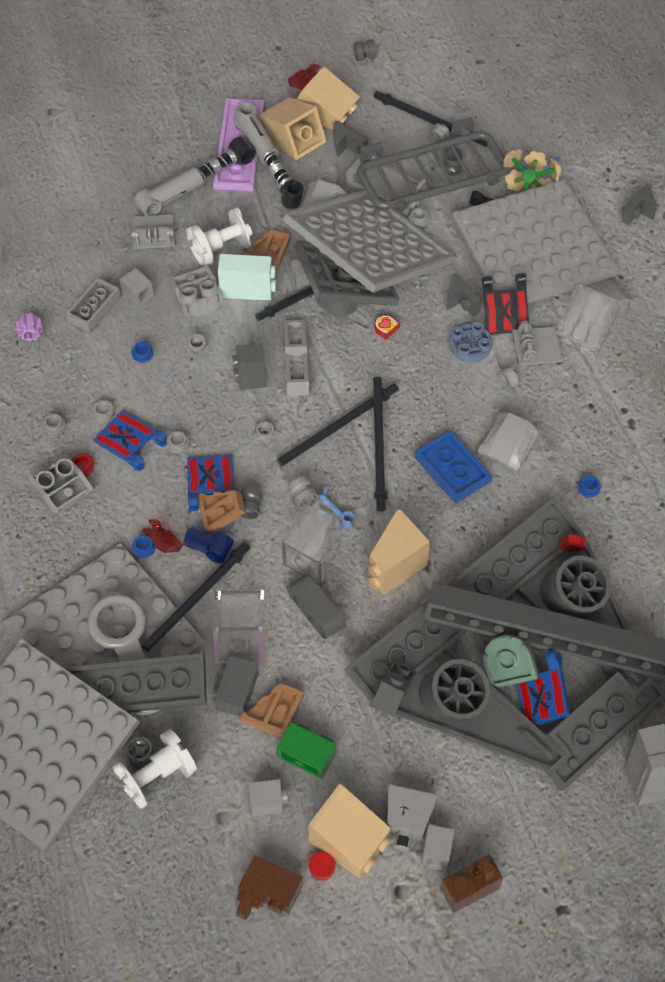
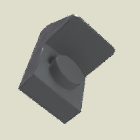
M337 121L333 123V139L337 156L339 157L346 148L361 155V148L368 145V137Z
M646 183L625 207L623 223L630 225L641 214L654 220L657 204L649 184Z
M457 273L452 274L446 309L449 310L461 304V307L468 311L472 317L480 313L481 299Z

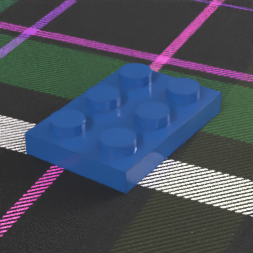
M451 430L414 452L415 459L455 504L492 482V475Z

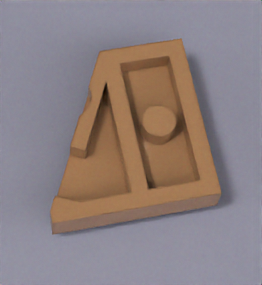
M270 230L262 239H258L252 244L253 248L246 253L243 251L240 255L271 256L272 265H275L276 270H278L291 241V234Z
M236 490L225 493L213 492V495H197L205 532L208 534H214L246 513L242 494Z
M280 683L268 696L261 698L250 711L242 713L240 722L283 738L295 717L304 697V692Z

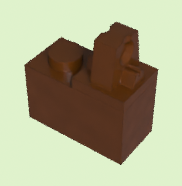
M489 854L467 865L466 868L442 879L440 890L454 913L499 890L503 876Z
M255 855L238 886L237 900L241 902L236 910V916L247 920L253 907L259 909V907L263 908L265 903L268 904L267 907L276 913L281 914L283 911L289 914L303 887V877Z

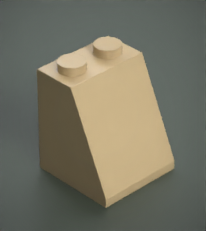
M323 66L301 91L296 100L316 106L322 126L333 131V123L335 121L343 124L348 118L345 115L347 113L351 115L358 107L355 103L360 96Z
M289 97L259 114L261 124L269 137L294 160H298L327 142L316 106Z
M401 509L396 511L369 556L368 582L374 590L378 589L382 595H385L428 565L430 541Z
M341 784L337 786L308 825L309 843L321 852L330 854L335 862L358 878H361L365 872L369 874L377 862L376 856L380 851L384 853L392 841L390 839L391 828Z

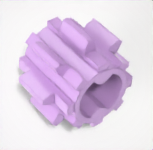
M24 313L19 317V321H16V330L22 340L25 339L28 342L35 341L40 337V333H43L41 318H38L37 315Z

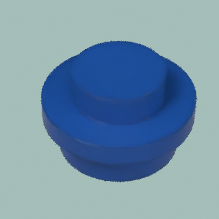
M138 342L131 351L132 357L137 362H147L153 357V348L147 342Z
M587 475L580 479L578 491L581 495L592 498L600 493L601 484L595 476Z
M146 535L138 536L132 544V551L139 558H148L156 550L154 540Z

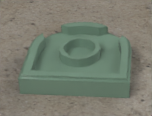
M511 634L499 635L486 646L483 654V665L489 683L494 688L539 678L532 651L528 644L520 637Z

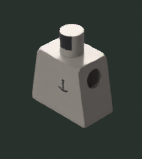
M389 784L387 825L391 828L390 835L396 836L394 848L400 851H409L411 839L423 840L435 811L438 795Z

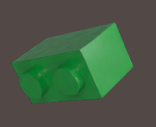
M292 722L277 746V758L320 779H323L336 756V744L331 738L325 735H316L307 726L302 724L296 725Z

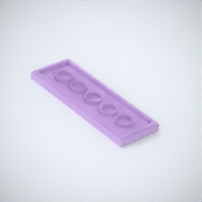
M226 98L218 148L219 156H222L223 152L228 150L230 142L236 137H243L250 144L242 129L237 128L234 123L238 103L243 101L252 103L256 107L255 114L260 121L259 114L264 112L265 100ZM257 154L249 164L241 165L240 163H235L234 165L229 164L228 168H222L220 173L214 175L213 188L216 190L254 191L258 161Z

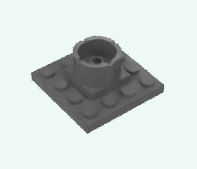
M296 240L294 249L313 289L317 303L324 310L337 315H350L354 313L358 303L382 306L398 305L400 298L393 285L373 293L367 290L358 280L352 278L343 268L336 265L327 255L321 253L312 243Z

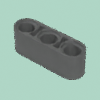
M309 574L301 576L286 586L291 599L323 639L329 638L346 627L341 613Z

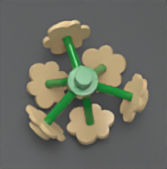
M521 149L508 152L503 160L505 168L516 165L521 170L519 172L511 170L510 174L504 177L507 189L513 190L515 193L521 192L522 187H524L523 191L528 190L529 183H534L532 188L552 183L551 179L540 178L537 181V176L551 173L555 182H558V176L561 175L560 164L553 158L550 159V169L543 170V167L547 166V161L545 160L546 154L541 151L537 153V151L532 150L530 154L525 156L524 161L528 164V169H525L518 161L523 152Z

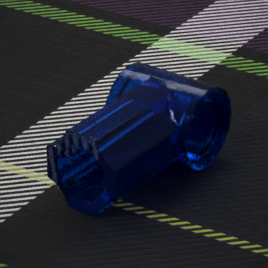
M191 526L185 533L183 544L186 547L204 553L211 561L222 564L229 554L234 540L222 532L212 534Z

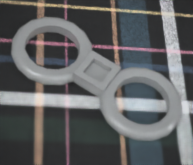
M123 594L107 595L98 600L91 608L87 620L88 630L94 641L105 648L114 649L119 662L148 659L145 658L138 641L144 633L146 625L145 611L140 603L129 595ZM112 605H124L130 608L136 616V624L131 633L117 639L109 638L102 634L97 624L102 611ZM159 710L131 712V714L144 716L154 714Z

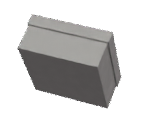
M665 724L638 729L625 768L634 790L633 795L637 806L665 800Z

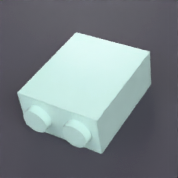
M220 254L218 277L219 288L223 298L271 300L272 292H276V279H272L275 278L276 266L272 265L271 256Z

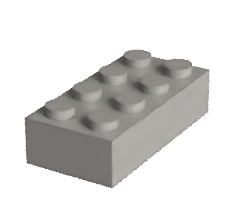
M96 278L66 313L68 322L91 332L121 297L119 288Z

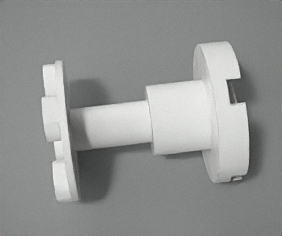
M238 207L229 210L231 226L217 231L213 228L203 233L197 225L186 229L187 239H192L193 246L190 247L191 251L200 265L212 264V252L223 248L224 242L235 237L244 248L251 246L249 236L252 235V230L249 224L244 223Z
M171 729L160 735L164 748L150 756L151 763L133 775L128 772L121 762L112 767L120 780L123 779L125 783L122 785L129 798H133L140 810L147 806V801L140 790L141 787L159 775L162 778H166L177 769L187 778L197 772V767L190 753L179 743L181 740Z

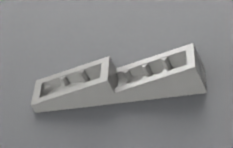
M305 319L284 320L287 396L309 395Z

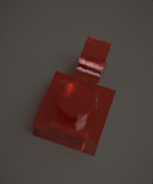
M313 63L307 70H299L288 79L289 86L302 91L318 73L316 70L320 68V65Z
M157 519L148 520L152 525V530L150 528H143L142 531L144 535L152 539L158 550L163 553H173L181 550L183 544L170 530H165Z

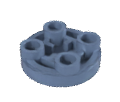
M483 323L462 324L451 329L449 349L456 358L466 362H477L489 355L492 348V337L484 328Z

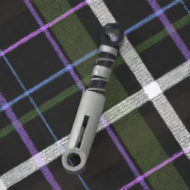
M247 101L238 103L234 119L236 127L242 129L260 161L269 168L273 179L277 181L280 193L282 194V205L288 209L298 208L304 191L303 185L288 177L287 169L281 163V160L277 158L279 155L278 150L255 114L256 107Z
M236 137L230 142L228 150L224 151L222 156L217 155L216 158L213 157L206 162V165L201 164L200 168L193 166L152 190H141L135 196L134 202L145 216L157 215L162 207L203 185V179L206 180V177L220 173L222 168H228L229 164H249L254 159L256 152L243 137Z

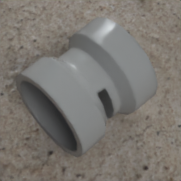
M306 476L296 478L288 486L289 492L292 496L296 497L295 502L301 509L312 506L319 498L316 490L311 488V482Z

